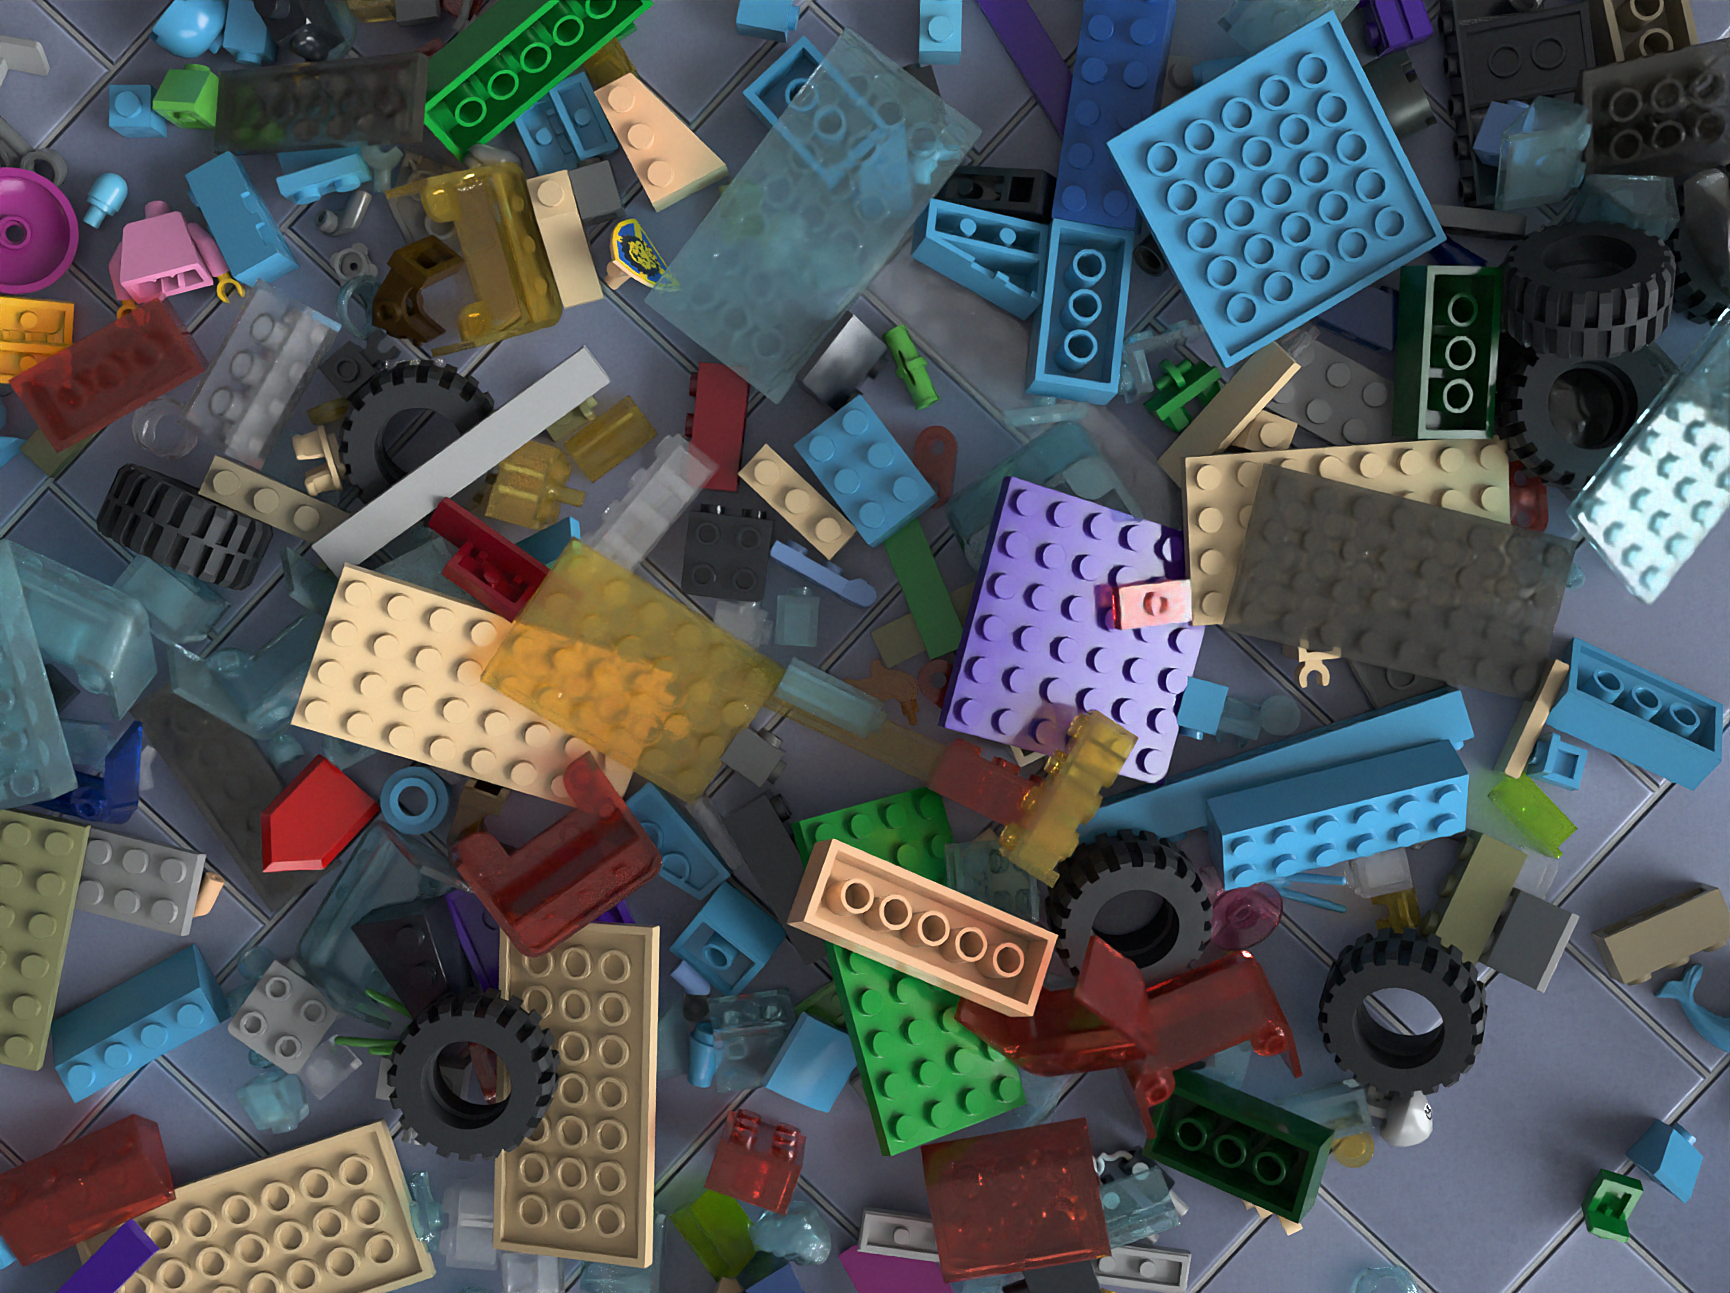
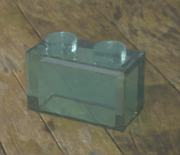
M1353 1079L1273 1099L1274 1105L1335 1130L1333 1140L1374 1130L1364 1090Z

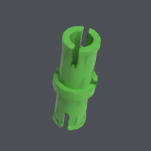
M900 325L884 333L882 338L885 340L897 365L895 373L898 379L903 378L915 404L916 411L922 410L940 401V396L937 395L925 369L928 365L925 357L919 356L908 333L907 326Z

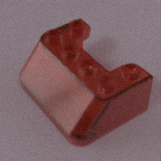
M590 750L569 764L563 775L564 787L578 807L508 855L492 834L476 831L468 834L450 847L457 871L517 950L527 957H541L656 877L662 867V856L657 846Z

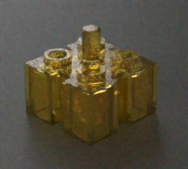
M530 440L499 463L500 471L497 482L493 485L485 516L541 531L549 527V525L557 523L561 503L581 508L584 504L586 493L566 487L572 469V463L567 462L569 454L557 447Z

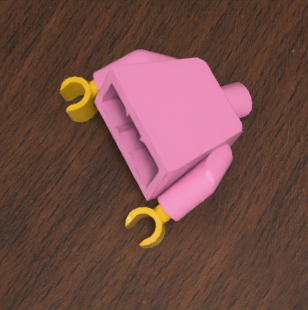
M152 201L146 204L144 208L146 219L128 223L123 228L122 242L118 244L108 266L116 300H121L122 306L117 311L116 319L123 327H131L129 314L132 310L136 314V321L139 326H145L149 321L148 311L143 306L136 305L135 302L141 304L214 285L212 277H217L219 281L216 291L217 296L222 301L230 303L225 295V288L232 283L237 287L239 295L242 298L245 297V287L243 284H239L237 280L231 279L228 273L230 269L215 238L198 223H189L182 212H171L169 204L163 201Z

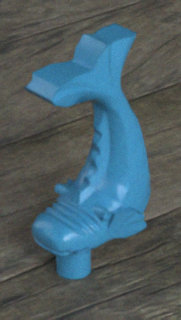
M1700 963L1689 964L1683 970L1679 980L1664 981V984L1658 989L1655 996L1675 998L1680 1003L1695 1030L1714 1047L1730 1053V1018H1721L1720 1015H1714L1713 1012L1706 1011L1705 1007L1694 1002L1693 991L1702 976L1703 965Z

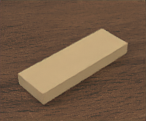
M1543 659L1492 771L1506 777L1520 778L1570 669L1568 664L1557 659Z

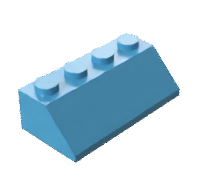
M1572 638L1561 662L1568 664L1570 669L1545 723L1556 730L1563 731L1596 748L1618 756L1633 765L1640 766L1664 777L1672 783H1677L1694 791L1722 761L1724 705L1581 639Z
M195 943L51 1023L54 1066L74 1103H77L235 1015Z

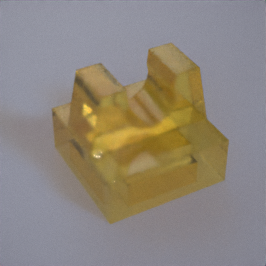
M1414 883L1398 884L1393 888L1371 896L1372 905L1384 904L1390 911L1389 917H1381L1376 921L1377 929L1392 927L1394 933H1403L1404 927L1415 929L1422 923Z

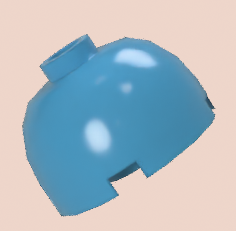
M174 0L152 28V32L148 37L173 56L185 59L197 58L207 50H210L215 55L223 46L228 2L227 0Z

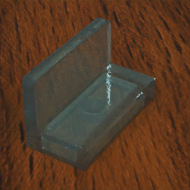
M1158 1166L1093 1188L1082 1194L1101 1253L1181 1225L1161 1169Z

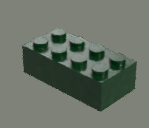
M1401 266L1391 436L1415 439H1493L1503 278L1502 267Z
M1179 1066L1161 1082L1142 1155L1298 1224L1315 1204L1336 1131L1195 1071Z

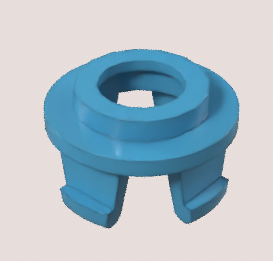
M410 766L396 771L388 778L381 792V809L388 823L398 831L411 835L423 834L433 830L442 823L447 815L450 797L453 796L448 780L444 776L440 777L436 772L425 767ZM408 786L420 787L427 794V808L418 816H409L403 813L399 807V795Z

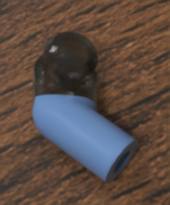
M682 959L674 966L669 975L684 987L682 1010L684 1018L689 1022H699L707 1015L710 1008V984Z

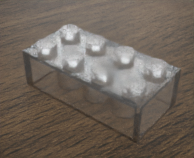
M258 277L177 423L223 454L261 470L342 325Z

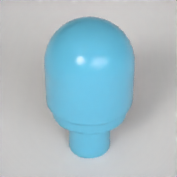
M104 173L95 180L87 194L89 197L86 202L91 206L83 218V222L98 229L106 214L113 217L115 212L118 213L128 194L127 184L121 176L115 173Z

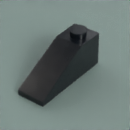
M935 164L931 169L926 203L930 198L1031 222L1050 223L1052 220L1051 214L1057 178L1041 169Z

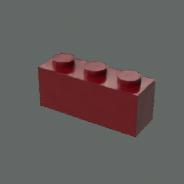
M699 362V371L691 372L689 396L696 397L694 413H687L685 423V437L691 438L690 454H683L681 462V478L687 479L686 486L690 489L739 494L741 477L738 473L742 469L752 374L749 367Z

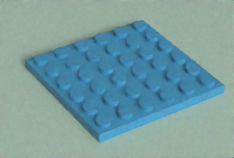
M1333 9L1324 12L1103 143L1223 368L1230 367L1447 240Z

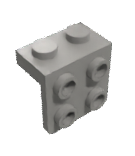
M291 958L288 963L284 960L273 961L228 1025V1032L233 1037L288 1074H295L301 1070L334 1021L340 1020L350 1007L349 1004L342 1000L346 995L342 990L328 981H325L322 986L308 977L312 971L294 958Z

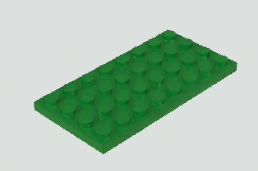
M938 783L791 823L804 872L814 844L833 838L969 897ZM823 939L882 1156L896 1155L1027 1104L1002 1013Z

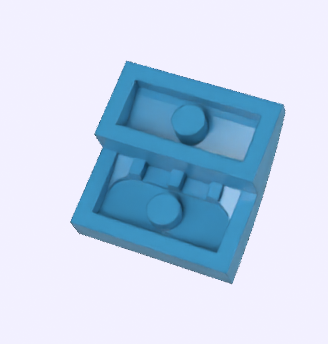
M585 71L563 79L513 121L537 177L565 169L567 171L577 169V163L596 157L601 159L616 151L619 147Z
M803 1011L760 1083L786 1098L828 1113L857 1066L848 1030L836 1027L826 1018Z

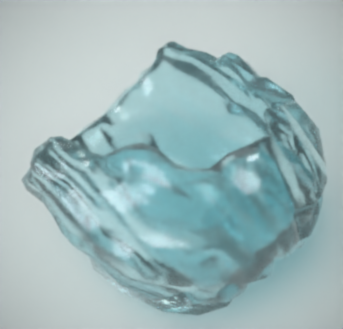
M791 1200L774 1204L764 1212L754 1226H749L750 1239L756 1251L773 1252L776 1257H784L788 1262L793 1261L802 1267L813 1263L820 1265L829 1257L831 1251L829 1228L823 1220V1215L819 1214L818 1209L809 1202Z

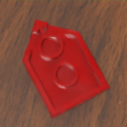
M318 754L260 814L262 873L323 870L381 808L326 757Z

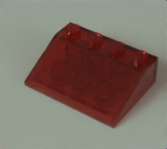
M1086 1117L921 1146L926 1191L945 1284L1112 1256L1092 1134Z

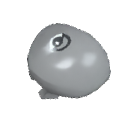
M1369 1084L1367 1094L1378 1097L1380 1101H1373L1367 1098L1363 1112L1383 1118L1380 1125V1135L1387 1144L1393 1147H1407L1422 1143L1429 1137L1433 1131L1432 1109L1422 1090L1415 1091L1414 1097H1400L1399 1091L1389 1090L1387 1095L1375 1091L1376 1086Z

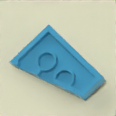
M654 778L592 831L598 839L602 841L605 839L623 850L621 853L633 860L638 859L656 870L659 876L700 901L734 872Z

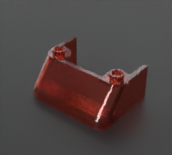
M1097 935L1090 936L1077 987L1049 991L1042 985L1033 1016L1009 1017L961 996L954 1016L957 1022L1024 1071L1041 1077H1055L1148 1064L1155 1060L1159 1044L1142 972L1133 961L1123 957Z
M1248 951L1232 953L1116 1001L1105 1010L1102 1017V1024L1125 1097L1149 1140L1157 1136L1148 1108L1164 1102L1173 1093L1175 1080L1172 1071L1249 1040L1253 1050L1260 1056L1269 1057L1280 1054L1295 1079L1303 1076L1292 1030L1264 969L1257 958Z

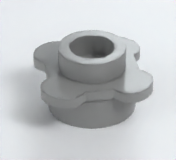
M354 243L351 248L334 253L330 258V266L335 269L341 278L340 286L347 291H354L358 284L366 280L374 281L378 276V268L371 264L367 256L368 248L362 243ZM353 263H356L358 265V268L355 271L351 270V265Z

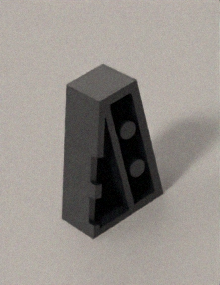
M445 895L372 909L350 927L413 1019L429 1003L434 1004L440 996L451 991L456 993L457 996L463 988L475 987Z

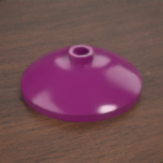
M2 167L0 168V293L27 294L40 291L60 279L71 266L79 243L77 218L69 200L51 181L29 170ZM9 228H20L23 232L22 238L16 242L7 239L6 232Z

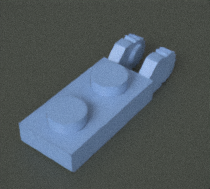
M787 539L785 544L776 540L769 552V558L772 562L852 606L856 605L857 609L867 610L868 607L871 608V605L876 602L877 591H875V587H872L871 584L868 585L867 581L861 578L851 581L843 578L842 576L845 571L825 559H823L821 564H818L806 557L809 552L806 548L792 540Z

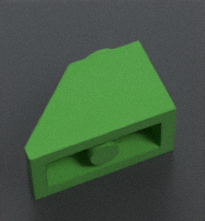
M185 64L184 70L169 69L153 99L152 109L181 129L220 131L223 81L213 74L209 67L203 65Z

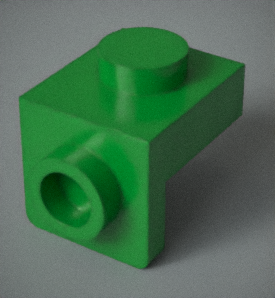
M1601 1168L1581 1204L1587 1231L1602 1239H1612L1621 1243H1627L1630 1233L1626 1221L1644 1191L1641 1180Z

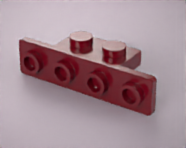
M444 497L439 502L428 526L459 548L456 554L446 563L441 575L510 623L516 619L531 599L563 622H568L584 597L582 591L450 498Z

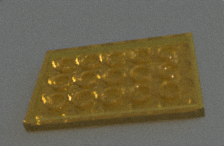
M573 536L480 675V681L694 806L724 763L720 758L733 739L744 729L748 728L786 670L781 664Z

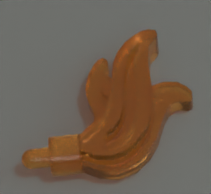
M875 659L870 666L873 677L861 680H853L848 677L844 679L845 685L853 692L864 695L870 694L868 698H860V702L864 704L878 705L888 699H896L901 703L903 715L908 716L909 724L912 726L916 725L915 713L919 712L916 700L918 684L915 678L908 673L885 669L881 666V660Z

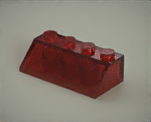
M132 1114L0 1174V1235L22 1266L27 1267L177 1199L158 1123Z

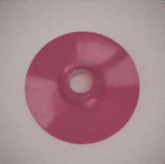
M1265 882L1225 891L1212 905L1213 917L1209 920L1212 925L1210 940L1215 946L1226 951L1246 950L1264 941L1276 929L1283 914V900L1278 891L1272 885Z

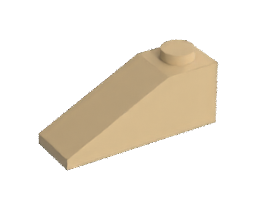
M567 169L527 179L526 182L534 213L563 307L566 309L604 299L585 223L581 219Z

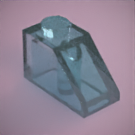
M282 1069L260 1073L236 1090L238 1100L257 1130L272 1128L274 1134L288 1132L298 1128L297 1123L310 1114L301 1070L295 1074H288Z

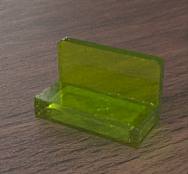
M1522 771L1518 779L1506 777L1487 795L1544 856L1558 860L1563 855L1558 847L1578 829L1536 783L1526 776L1524 771Z
M722 1180L713 1182L696 1200L678 1207L669 1216V1219L716 1283L722 1277L729 1279L739 1275L759 1248L767 1243Z

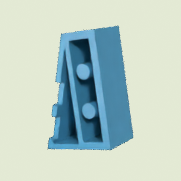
M226 151L185 175L190 185L187 194L196 209L203 213L209 225L207 229L210 235L215 238L232 276L239 284L245 283L258 291L300 267L239 158Z
M930 198L914 221L911 257L1025 321L1042 303L1049 225Z

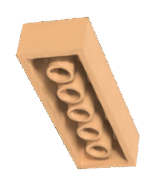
M833 838L814 844L786 923L1009 1017L1033 1016L1058 937L1057 934Z

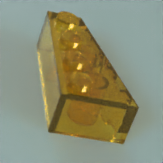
M1089 709L1086 715L1080 712L1075 717L1067 731L1071 739L1063 751L1057 748L1044 767V771L1049 774L1040 788L1036 785L1031 787L1021 803V807L1025 809L1017 824L1011 821L1006 826L997 842L1002 845L998 854L1053 888L1060 876L1059 873L1053 870L1058 861L1062 862L1066 857H1070L1079 843V833L1076 831L1080 823L1086 825L1093 819L1103 798L1098 792L1102 786L1108 789L1113 784L1139 739L1138 736L1096 709Z

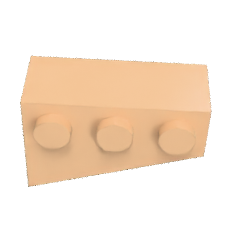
M631 72L594 91L657 213L729 175L726 164Z

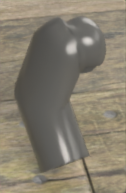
M481 143L468 147L469 152L463 157V164L473 173H481L485 165L508 173H516L522 166L521 157L517 153Z

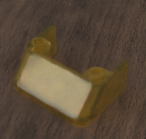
M513 162L498 163L428 177L385 191L387 200L419 193L423 208L432 220L438 223L454 221L477 302L463 306L457 316V326L461 341L430 349L432 357L480 347L551 327L557 324L561 318L562 304L534 213L526 182L527 177L524 171Z

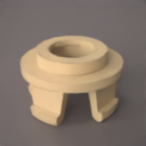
M322 424L317 426L318 430L302 436L300 434L295 435L292 438V443L297 459L305 460L326 457L327 463L305 472L304 483L309 496H317V493L335 489L337 493L344 491L341 480H345L346 466L341 464L339 460L338 450L340 447L335 432L327 434Z

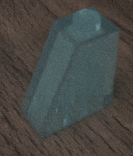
M799 656L792 658L774 694L778 698L864 739L867 738L870 731L878 734L888 715L887 711L881 709L885 700Z

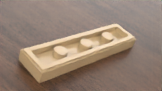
M1275 341L1257 350L1156 461L1157 464L1182 489L1180 457L1222 454L1301 366Z

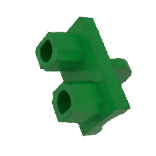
M1167 358L1158 363L1163 375L1152 383L1158 393L1144 402L1143 405L1149 414L1161 420L1174 432L1181 431L1193 420L1184 404L1195 397L1200 406L1205 408L1221 390L1217 381L1222 377L1220 371L1214 365L1210 367L1203 360L1192 366L1187 358L1176 366Z

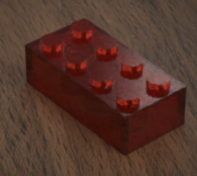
M163 292L18 373L8 381L56 453H59L199 375L210 364Z

